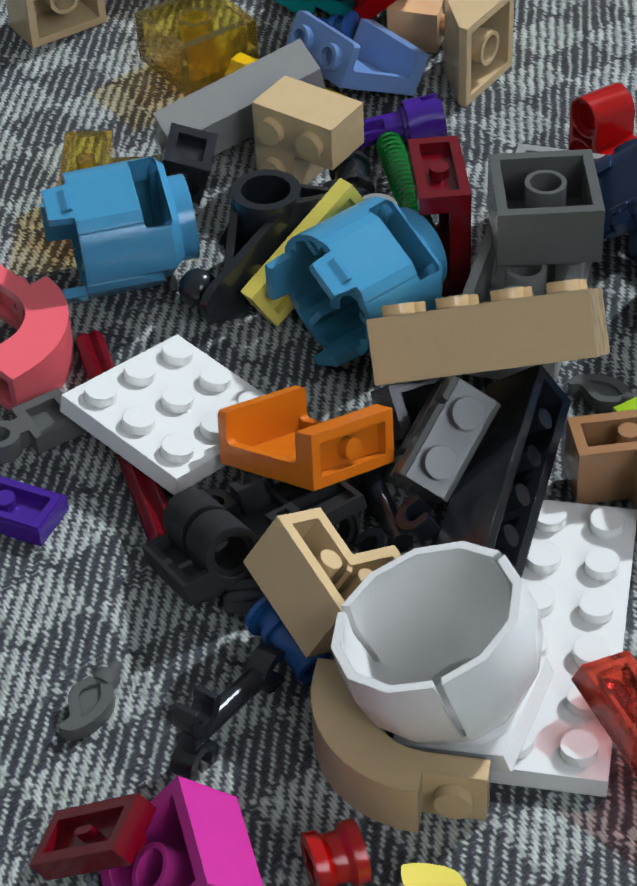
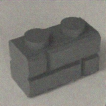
M456 376L437 381L398 449L401 455L394 457L395 462L389 465L383 477L412 496L418 494L428 505L447 503L501 405L493 398Z

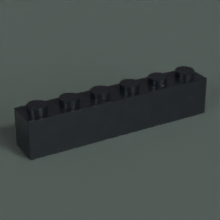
M542 364L532 366L487 385L485 394L496 400L501 406L452 493L436 545L466 541L498 550L502 555H506L521 578L571 400Z

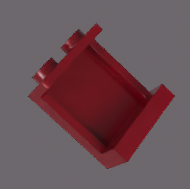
M458 135L408 139V159L419 215L438 214V223L435 227L447 258V275L443 282L442 296L463 293L470 274L472 194Z

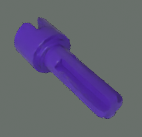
M437 93L402 100L400 106H397L396 112L364 119V143L357 149L376 145L378 138L382 134L391 131L398 133L405 143L408 142V139L447 136L445 114L441 100L437 98Z

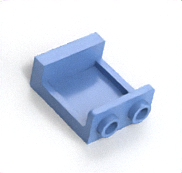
M303 10L297 12L286 45L300 38L320 67L322 76L339 88L414 96L430 56L373 19L361 18L352 40L310 12Z

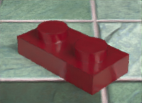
M134 793L57 810L29 866L47 881L129 866L144 848L146 831L156 807L141 794Z

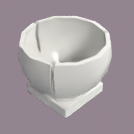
M458 541L414 548L369 573L341 605L343 612H337L331 643V650L338 671L356 704L377 727L394 733L393 740L404 746L425 752L491 760V770L512 772L555 673L548 658L541 656L544 632L538 603L506 555H502L500 551L466 541Z

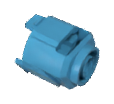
M151 156L61 173L60 186L41 191L43 203L39 205L46 241L71 239L82 285L61 290L65 295L67 303L80 302L84 304L89 299L163 284L166 282L165 278L171 277L182 261L199 258L200 246L197 223L185 177L183 174L167 176L164 165Z
M369 197L292 237L285 246V252L265 264L267 296L272 300H276L289 294L301 321L311 335L325 348L314 356L316 364L318 366L338 367L348 361H354L355 357L370 352L366 319L382 317L381 306L425 301L426 311L436 310L435 299L442 297L443 282L447 275V258L435 229L425 217L419 215V212L408 207L399 208L396 203L382 197Z

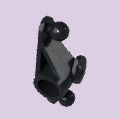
M271 169L251 171L240 176L231 188L229 223L218 243L221 254L225 256L223 270L216 278L208 270L196 268L187 271L179 282L178 291L181 300L189 307L200 309L201 316L211 323H220L243 317L250 302L240 291L338 180L327 181L321 187L299 184V181L291 174ZM355 188L362 197L372 194L364 188Z

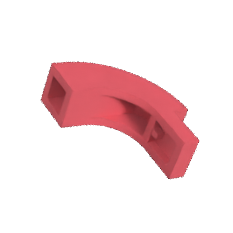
M0 264V319L17 330L14 335L0 343V405L11 412V408L56 388L61 389L72 371L75 360V348L68 303L58 285L48 276H44L30 284L23 276L15 275Z

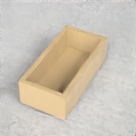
M586 278L545 283L547 291L545 295L533 296L532 286H522L490 291L491 302L480 304L478 294H464L436 298L437 310L426 311L425 301L381 306L382 317L366 319L375 386L594 358L610 353L602 288H588Z

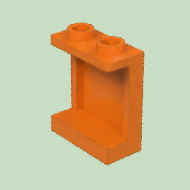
M294 385L222 408L217 414L221 464L307 490L317 491L395 462L393 408L374 404L323 422L308 416L306 389Z

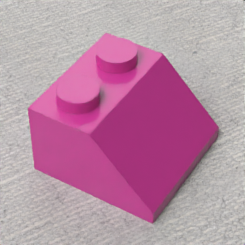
M177 776L150 801L156 807V810L146 831L144 848L133 860L132 864L99 871L103 886H263L237 797L181 776Z

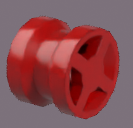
M353 818L338 821L334 830L322 834L314 829L300 833L302 856L312 886H338L348 882L361 886L371 883L372 872L367 849L359 827Z

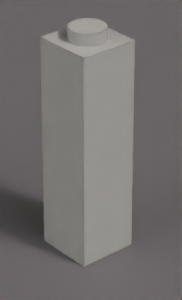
M299 38L154 112L153 116L159 132L153 134V137L161 154L163 155L171 123L218 134L213 156L254 136L252 102L284 75L326 89L321 69L302 40Z

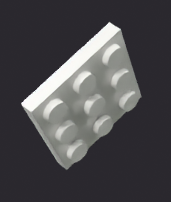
M177 334L62 394L60 412L171 494L176 495L226 466L220 463L218 411L265 394Z

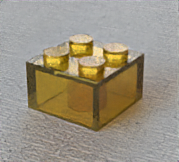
M166 0L135 13L140 59L186 96L223 78L230 65L231 58L241 52L259 59L256 19L230 0Z

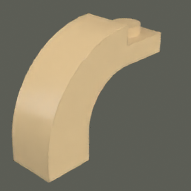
M317 658L311 685V713L315 755L326 780L345 802L377 822L415 833L419 832L422 812L439 814L449 819L470 818L486 821L490 801L491 760L425 752L398 743L381 728L377 727L356 704L338 671L335 660Z

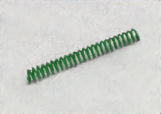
M386 132L378 138L376 150L394 199L399 208L408 207L419 212L408 154L402 138L396 132ZM422 215L428 220V222L432 225V227L438 234L432 216Z

